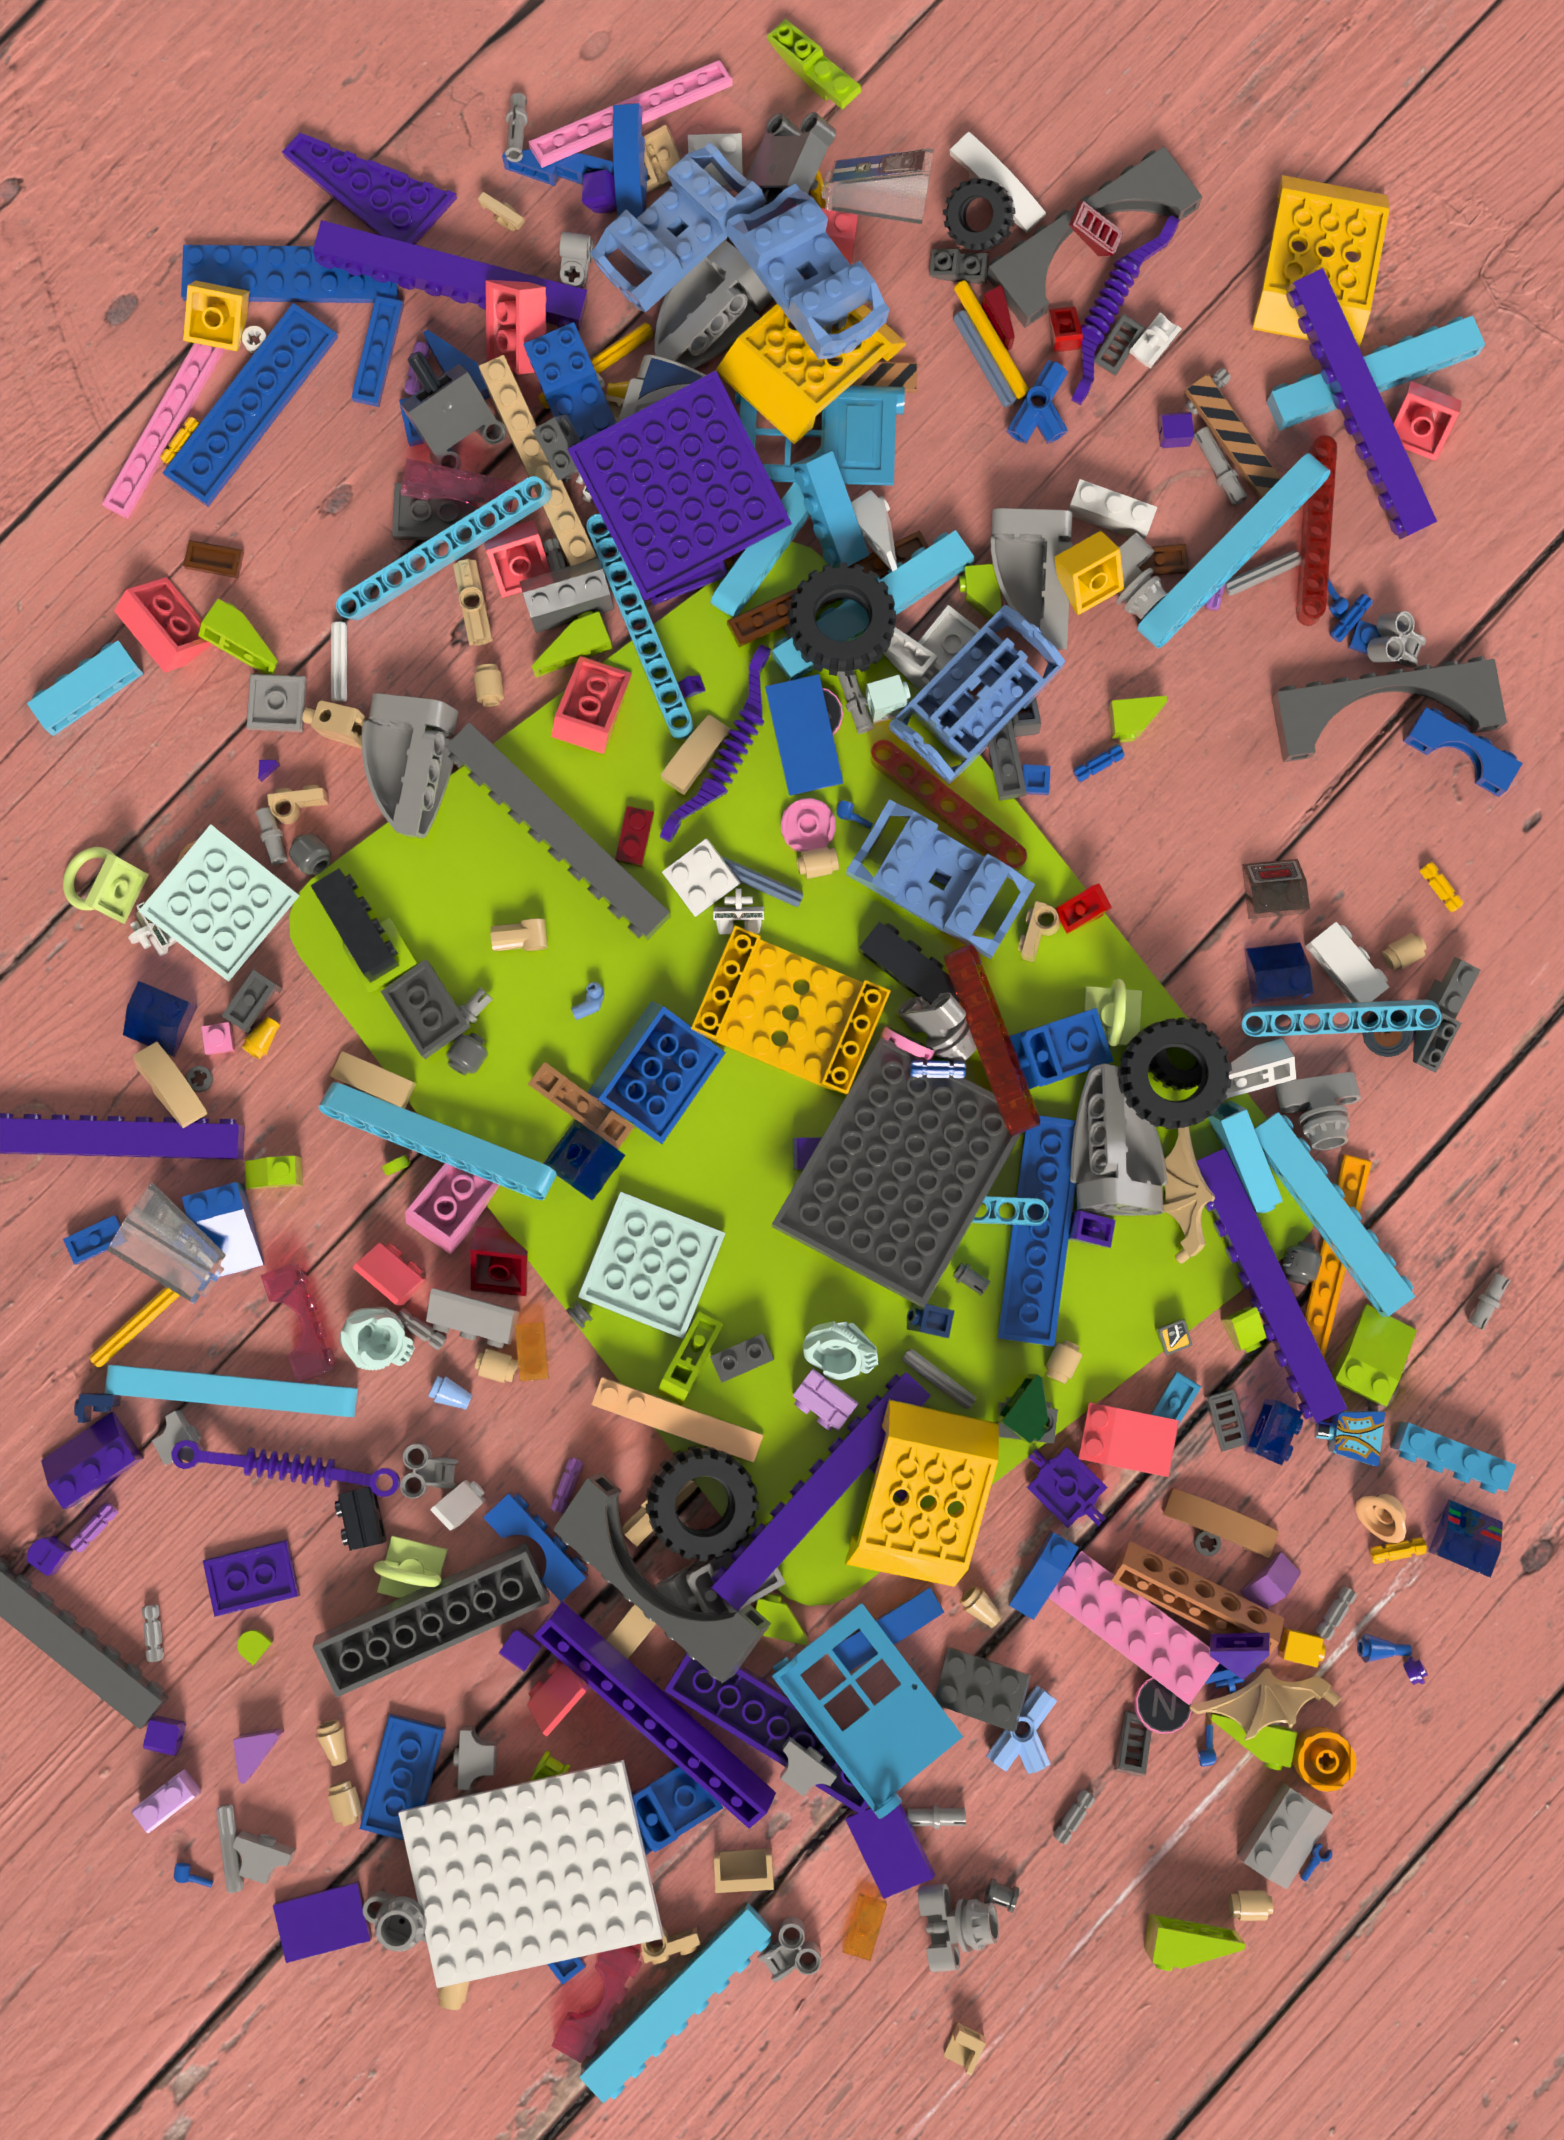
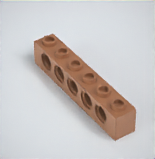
M1131 1541L1127 1543L1117 1558L1111 1582L1215 1634L1270 1633V1655L1280 1643L1284 1623L1283 1617Z

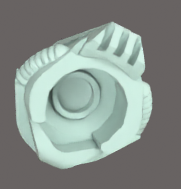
M385 1307L361 1308L351 1312L339 1336L340 1344L346 1354L358 1368L365 1370L384 1369L390 1363L402 1366L410 1360L415 1349L413 1341L405 1336L404 1325L396 1313Z
M833 1321L816 1325L809 1331L803 1342L805 1359L810 1364L822 1369L824 1375L831 1379H847L859 1375L860 1371L869 1373L878 1365L876 1346L854 1323H835Z

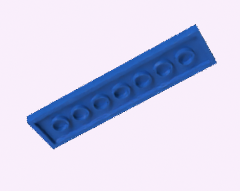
M183 245L181 297L183 301L187 300L188 285L194 281L249 291V302L375 303L376 296L399 300V285L390 281L381 283L363 274L360 276L351 275L344 269L336 267L333 269L322 267L319 263L315 262L314 246Z
M293 303L163 471L164 476L209 507L338 339L337 333Z
M1031 1114L1026 1124L1016 1198L1040 1199L1048 1206L1049 1214L1045 1223L1038 1226L1012 1225L997 1335L999 1339L1048 1346L1055 1345L1076 1186L1070 1180L1075 1120ZM1032 1205L1029 1207L1027 1214L1032 1220H1039L1044 1215V1209L1040 1205Z

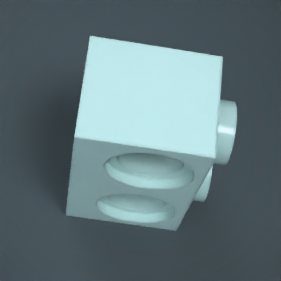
M900 675L867 684L865 698L868 702L867 706L873 724L895 718L909 704V688L906 682H901Z

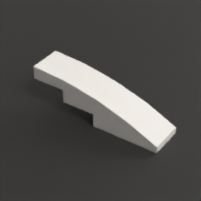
M970 132L964 135L950 149V156L969 171L970 179L983 178L995 181L1008 191L1007 194L1014 201L1012 207L1016 211V214H1013V220L1023 231L1028 233L1046 216L1043 208L1011 171Z
M896 627L894 628L890 647L883 654L921 691L943 667L936 663L938 658L936 654ZM969 693L976 701L978 700V698Z

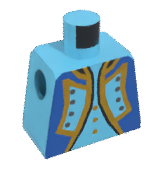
M1342 1411L1332 1416L1331 1423L1322 1421L1316 1423L1315 1438L1329 1440V1452L1368 1465L1379 1466L1385 1412Z

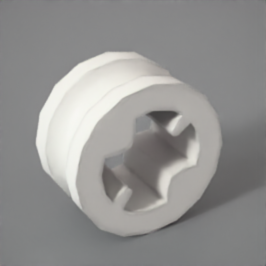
M250 326L243 332L242 342L246 349L254 354L267 336L262 328ZM254 335L256 336V338H258L259 335V339L261 341L257 345H255L254 342L252 344V341L250 340V338Z

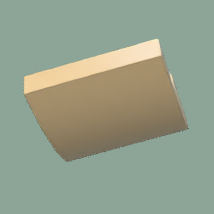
M666 125L643 136L645 138L644 166L647 168V192L672 184L667 172L681 160L671 132Z

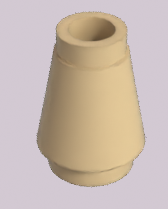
M972 1586L960 1599L964 1611L987 1624L990 1628L996 1626L1002 1618V1614L983 1588L978 1589L976 1586Z
M338 1719L330 1720L317 1726L318 1733L316 1737L331 1765L336 1766L346 1762L348 1757L344 1726L340 1725Z

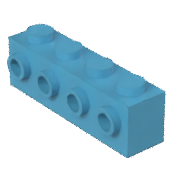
M833 451L817 452L792 464L795 471V481L800 486L804 496V506L812 518L813 530L821 543L825 562L831 564L832 568H839V562H847L848 567L869 556Z
M1400 1421L1391 1446L1392 1449L1400 1451L1399 1457L1414 1463L1416 1459L1427 1462L1426 1467L1439 1473H1442L1443 1469L1454 1473L1452 1478L1468 1484L1470 1480L1481 1483L1480 1489L1496 1494L1497 1490L1507 1492L1516 1468V1464L1408 1422Z

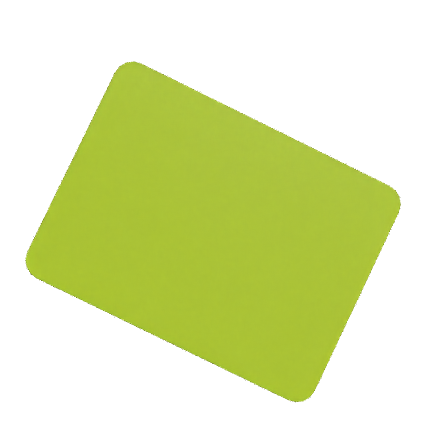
M791 541L739 615L796 589L802 580H808V574L812 571L822 572L823 566L827 565L824 558L812 548ZM724 579L704 586L653 624L677 683L687 676L700 675L705 687V692L684 699L693 722V732L708 715H711L730 729L738 731L739 729L733 722L734 720H744L738 712L740 709H743L749 697V666L755 652L761 644L773 650L775 649L774 645L778 641L788 637L782 627L739 648L727 626V620L732 619V617L710 603L714 592ZM844 599L818 610L816 621L821 619L820 615L828 608L833 607L836 609L844 604L842 602ZM631 641L602 662L603 664L632 673L617 721L604 754L551 737L555 714L565 691L493 745L614 860L627 806L655 813L643 867L617 862L670 912L671 917L649 940L643 936L637 938L627 928L630 923L625 918L617 919L607 909L610 904L605 899L597 900L587 890L590 885L583 879L577 881L567 871L570 866L563 860L557 862L547 852L550 847L543 841L537 843L527 833L530 828L524 822H521L520 825L517 824L507 814L510 809L504 803L500 806L497 805L487 795L490 790L484 784L480 787L477 786L468 777L470 771L463 766L450 776L435 820L425 838L404 836L395 831L390 823L387 822L320 874L312 878L298 893L299 897L293 903L289 914L290 938L299 957L381 1066L389 1072L416 1083L409 1103L419 1115L545 1164L557 1173L544 1200L531 1198L500 1185L487 1206L503 1228L528 1251V1261L564 1309L573 1308L574 1302L577 1300L591 1315L593 1320L586 1321L583 1329L577 1323L576 1325L620 1383L674 1402L658 1394L657 1391L684 1340L578 1297L620 1192L726 1233L689 1328L698 1311L724 1325L682 1406L763 1435L754 1462L731 1455L749 1472L758 1492L756 1499L759 1501V1510L755 1511L757 1521L754 1527L750 1526L749 1534L761 1522L765 1526L773 1518L769 1513L780 1501L786 1504L793 1496L789 1493L793 1486L800 1479L805 1482L812 1475L808 1471L819 1458L824 1461L831 1454L828 1450L831 1444L838 1437L843 1440L850 1433L847 1429L850 1423L857 1416L863 1418L869 1412L866 1408L868 1403L876 1395L882 1397L888 1391L885 1385L895 1374L901 1376L907 1372L931 1395L922 1407L928 1406L931 1409L995 1423L998 1402H1005L1006 1397H1012L1029 1373L1038 1374L1042 1377L1046 1402H1051V1408L1058 1409L1056 1436L1088 1411L1089 1402L1097 1404L1164 1351L1155 1329L1184 1319L1189 1332L1244 1289L1237 1276L1240 1271L1236 1262L1231 1263L1226 1254L1225 1248L1228 1245L1224 1237L1218 1236L1213 1226V1222L1216 1220L1212 1211L1208 1212L1204 1207L1201 1214L1205 1246L1196 1256L1190 1257L1183 1264L1176 1260L1175 1255L1183 1249L1180 1242L1185 1239V1235L1179 1223L1170 1214L1162 1213L1140 1216L1095 1214L1116 1220L1111 1248L1068 1240L1054 1346L997 1338L1012 1225L971 1223L927 1302L929 1305L954 1310L949 1338H943L907 1330V1313L911 1308V1301L772 1228L774 1219L802 1171L793 1170V1138H822L847 1094L818 1086L707 1038L726 1053L663 1144H660L637 1127H634L621 1147L616 1149L537 1092L528 1083L542 1064L546 1062L574 1084L588 1092L651 1001L664 1006L692 1027L731 934H719L717 920H713L714 907H736V905H725V897H736V889H741L742 897H753V905H742V907L764 906V920H761L760 932L757 934L761 936V940L863 983L867 980L891 991L850 1089L880 1040L885 1026L896 1029L926 1044L928 1037L925 1032L913 1033L897 1014L898 1009L904 1002L916 996L858 952L861 944L879 921L884 925L887 922L899 930V937L906 942L908 940L915 942L922 948L921 954L928 959L934 957L944 965L943 971L950 976L956 974L966 982L964 987L968 989V992L959 1004L965 1010L968 1022L974 1028V1036L979 1041V1045L975 1052L963 1061L966 1064L964 1079L1000 1097V1091L984 1044L1084 1012L1086 986L1111 988L1114 980L1122 979L1127 990L1142 991L1140 1031L1153 1023L1175 1018L1176 1020L1181 1017L1188 1019V1017L1105 913L1101 918L1066 934L1060 922V928L1055 934L1041 936L1035 961L1023 960L1021 956L1022 951H1018V946L1022 934L1026 935L1029 925L1026 924V916L1029 908L1034 909L1035 902L1038 901L1046 903L1055 909L1085 891L1086 888L1015 798L999 801L993 771L981 755L948 785L924 758L889 729V723L894 718L875 723L871 731L858 734L852 714L847 711V700L838 674L837 676L829 675V670L824 668L821 672L814 669L801 678L819 674L822 688L828 689L835 694L842 705V723L833 739L843 784L789 796L765 686L787 682L788 680L772 658V650L765 667L760 673L764 724L763 726L753 725L759 732L757 736L748 734V737L754 743L752 746L743 744V747L748 750V754H738L743 760L742 765L733 763L738 773L727 774L733 780L732 784H722L728 790L727 794L682 820L675 837L670 843L660 838L661 831L670 814L698 794L703 785V778L713 779L708 773V769H718L713 763V759L723 760V757L717 751L685 795L661 780V773L687 739L679 740L670 734L634 644ZM652 646L647 647L643 653L652 654L656 651V648ZM882 654V659L877 664L872 662L868 670L862 673L859 669L854 670L863 698L866 696L868 683L900 675L901 682H906L910 692L909 703L920 692L884 654ZM658 671L653 677L661 679L665 677L666 672ZM668 695L664 698L663 702L672 703L677 697ZM911 715L907 726L916 731L923 738L925 744H930L949 767L962 763ZM679 719L675 721L673 726L682 728L686 725L687 721ZM728 735L726 739L733 740L734 738ZM723 743L719 749L728 750L729 748ZM805 798L822 801L833 813L836 831L833 840L827 847L828 849L835 848L839 863V870L833 871V874L806 879L805 874H799L797 858H801V853L794 851L788 846L781 833V820L784 811L791 804ZM889 799L921 814L938 824L937 830L983 857H986L987 854L993 856L1035 884L991 959L846 875V870L861 849ZM841 801L853 803L852 813L858 814L872 822L871 829L852 820L840 819L837 816L838 804ZM891 816L879 840L873 846L870 855L864 862L863 866L873 877L877 874L909 819L906 817ZM708 838L721 856L801 891L803 899L800 905L795 907L740 882L738 886L695 917L662 872ZM340 868L345 876L351 874L359 887L355 890L359 898L364 896L372 909L368 912L371 919L377 918L381 923L389 917L391 918L416 962L419 964L426 959L431 963L458 1007L461 1004L465 1005L480 987L486 991L487 995L489 994L493 998L477 1016L478 1020L475 1023L471 1022V1027L462 1033L469 1036L472 1032L485 1040L483 1046L487 1049L488 1056L476 1073H467L464 1076L447 1064L449 1060L446 1057V1052L454 1039L427 1059L421 1057L380 992L405 973L369 993L342 948L345 944L310 885ZM934 874L929 883L944 891L947 885L935 880L936 874ZM1006 878L973 936L993 940L1020 894L1018 887L1012 879ZM1044 915L1041 917L1039 924L1049 926L1053 923L1054 917ZM528 919H545L548 948L536 951H525L523 948L493 951L490 933L491 926L520 924L521 921ZM734 920V927L738 926L745 929V921ZM798 980L794 983L793 989L795 993L804 995L809 991V985L804 980ZM590 983H599L603 987L605 994L601 1008L591 1015L576 1020L571 1007L585 1001L586 988ZM791 1005L786 1006L782 1011L783 1017L789 1021L795 1020L799 1015L797 1008ZM776 1031L771 1037L772 1042L776 1046H783L788 1041V1037L783 1031ZM1109 1045L1114 1062L1108 1064L1120 1068V1058L1127 1046ZM1178 1047L1167 1048L1168 1060L1175 1068L1189 1070L1196 1064L1197 1060L1189 1051ZM933 1054L931 1060H929V1061H947V1060H946V1059H943V1058H939V1057H937L935 1054ZM1090 1070L1045 1086H1037L1025 1092L1001 1098L1031 1112L1032 1115L1076 1121L1081 1095ZM1148 1072V1079L1153 1090L1167 1100H1184L1190 1097L1198 1088L1196 1086L1189 1090L1182 1089L1180 1091H1175L1171 1087L1165 1088L1162 1086L1163 1083L1160 1081L1156 1082L1153 1079L1154 1075L1152 1072ZM1248 1093L1230 1097L1224 1101L1231 1100L1247 1109L1254 1128L1267 1119ZM1208 1118L1201 1123L1189 1126L1196 1161L1222 1150ZM1155 1126L1164 1158H1166L1172 1152L1177 1142L1178 1128L1166 1129V1127ZM1025 1128L987 1197L1016 1198ZM1269 1166L1283 1202L1276 1204V1207L1269 1212L1255 1213L1279 1262L1284 1258L1286 1249L1289 1246H1298V1242H1302L1311 1232L1313 1224ZM1075 1186V1194H1074V1201H1073V1209H1072V1212H1074V1211L1077 1210V1189H1076V1186ZM1162 1186V1187H1163V1204H1164V1203H1165V1199H1166V1192H1165V1187ZM982 1203L975 1217H983L986 1214L987 1207L984 1203ZM1009 1203L1003 1204L999 1209L1000 1216L1005 1219L1012 1218L1015 1207ZM961 1262L965 1265L969 1263L971 1269L990 1280L989 1286L985 1292L983 1291L981 1296L962 1282L957 1283L956 1278L953 1277L955 1270ZM833 1321L835 1323H854L876 1346L878 1365L869 1373L860 1371L859 1375L847 1379H831L824 1375L822 1369L810 1364L805 1359L803 1342L807 1334L814 1326ZM763 1333L774 1360L721 1383L710 1356ZM1064 1340L1079 1346L1078 1352L1083 1354L1072 1379L1068 1378L1066 1384L1045 1375L1048 1369L1045 1366L1057 1342L1063 1344ZM910 1348L915 1350L976 1397L973 1405L969 1409L964 1408L902 1360L906 1351ZM812 1368L858 1402L856 1408L839 1430L833 1427L831 1431H828L817 1422L819 1418L817 1414L811 1410L806 1414L794 1405L797 1399L792 1395ZM655 1428L673 1453L679 1450L682 1452L687 1451L688 1447L697 1446L698 1448L705 1447V1445ZM999 1437L998 1463L992 1485L1025 1460L1036 1448L1039 1449L1045 1443L1032 1441L1030 1444L1019 1439ZM880 1452V1453L878 1454V1456L869 1464V1466L880 1456L881 1452ZM868 1467L777 1567L786 1583L777 1589L788 1599L808 1606L832 1605L852 1595L880 1573V1571L845 1564L852 1536H859L875 1474ZM700 1476L694 1478L695 1483L720 1516L723 1517L728 1506V1495L724 1486L712 1477ZM893 1495L894 1502H902L897 1495ZM924 1496L920 1506L922 1508L931 1507L935 1501L934 1496ZM960 1501L950 1503L948 1513L956 1514L961 1510L962 1503Z

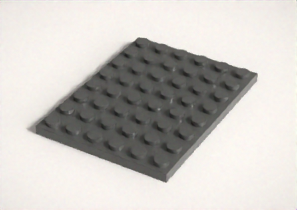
M881 1036L774 1219L772 1228L925 1308L1029 1121L1031 1112L964 1078H953V1075H949V1078L926 1077V1075L912 1077L910 1074L911 1061L923 1060V1063H927L928 1060L897 1047L894 1042L887 1041Z

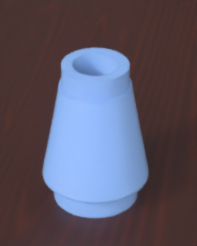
M437 1376L428 1397L433 1398V1402L466 1410L473 1394L468 1393V1391L448 1377L442 1378Z

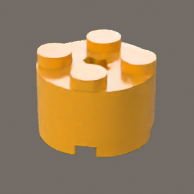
M1326 1727L1309 1728L1300 1732L1296 1738L1292 1764L1297 1774L1309 1785L1320 1791L1331 1792L1339 1790L1349 1779L1351 1780L1355 1773L1357 1762L1355 1752L1345 1738ZM1325 1753L1329 1757L1328 1759H1324L1323 1764H1321L1319 1762V1758L1323 1757V1754Z

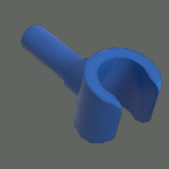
M1326 580L1324 585L1334 601L1329 606V610L1334 617L1339 619L1347 612L1348 601L1337 594L1330 580Z
M841 801L838 804L837 816L840 819L852 820L871 829L872 822L858 814L852 813L853 803Z
M1206 1725V1750L1198 1751L1199 1763L1202 1767L1214 1765L1217 1760L1213 1748V1725Z
M1315 1844L1311 1850L1312 1859L1300 1876L1305 1882L1320 1862H1327L1332 1858V1850L1329 1849L1322 1858L1319 1856V1849L1323 1844Z
M177 1863L175 1865L174 1879L176 1882H195L210 1888L212 1887L213 1880L196 1874H190L191 1864Z

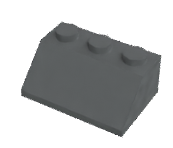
M599 558L520 581L523 596L536 633L572 623L578 619L579 615L585 612L592 611L596 613L599 611L601 614L614 610Z

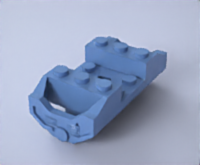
M710 142L704 148L686 154L667 172L672 186L637 219L625 210L605 229L596 247L590 252L594 262L616 288H619L622 295L629 302L632 301L643 312H647L728 237L726 234L728 219L737 214H750L758 210L766 202L761 188L753 181L743 177ZM712 163L731 188L738 193L735 198L704 170L707 165ZM617 248L633 262L639 275L645 279L639 286L631 285L607 260V257Z
M794 184L784 189L773 202L750 214H737L728 219L726 234L817 358L832 359L842 353H850L862 341L870 338L887 322L890 309L885 304L875 280L863 264L858 261L850 265L826 233L828 217L813 197L800 190L797 184ZM867 302L871 304L873 310L861 322L839 334H831L833 325L837 329L846 325L849 312Z
M1004 605L889 723V729L898 738L910 745L950 785L987 748L992 738L1022 707L1025 709L1064 667L1066 661L1055 646L1042 636V632L1032 623L1029 624L1021 614ZM1009 626L1032 644L1048 663L1043 677L1026 662L1028 656L1020 650L1018 652L1015 650L1014 643L1009 638L1003 641L995 632ZM979 685L982 689L976 694L979 698L976 701L968 692ZM911 715L962 763L949 767L930 744H925L923 738L907 726Z
M889 799L861 849L846 870V875L991 959L1035 884L993 856L987 854L986 857H983L937 830L938 824L921 814ZM891 816L906 817L909 819L877 874L873 877L863 866L864 862L870 855L873 846L879 840ZM934 874H936L935 880L947 885L944 891L929 883ZM1006 878L1012 879L1018 887L1020 894L993 940L973 936Z

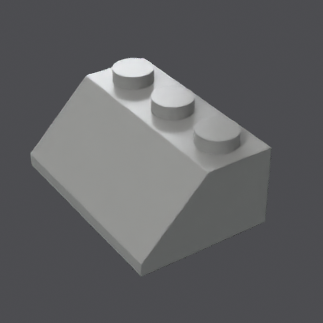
M432 1288L426 1322L433 1323L432 1329L449 1333L450 1328L460 1331V1337L476 1341L477 1336L488 1339L486 1344L503 1348L504 1343H512L520 1311Z
M1283 1782L1237 1856L1246 1865L1267 1879L1288 1889L1333 1815Z

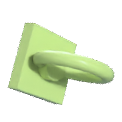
M91 847L78 853L68 864L63 877V890L66 899L77 909L97 910L125 924L149 874L120 859L106 848ZM93 858L105 860L87 899L80 898L74 888L75 876L79 868L86 861Z
M1122 979L1114 980L1111 988L1086 986L1084 1011L1097 1008L1108 1045L1127 1046L1129 1041L1140 1032L1142 991L1127 990Z
M392 1536L386 1560L378 1561L374 1564L375 1572L381 1575L377 1593L401 1598L424 1587L439 1586L442 1582L441 1574L448 1549Z

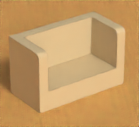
M772 1848L714 1851L715 1892L774 1890Z

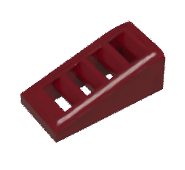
M1079 201L1069 226L1097 256H1113L1123 233L1084 201ZM1085 216H1086L1087 219H1086V221H1085V223H1084V226H1083L1082 223H1083L1084 218H1085Z
M1000 285L984 293L981 306L1008 351L1013 347L1015 335L1004 289Z

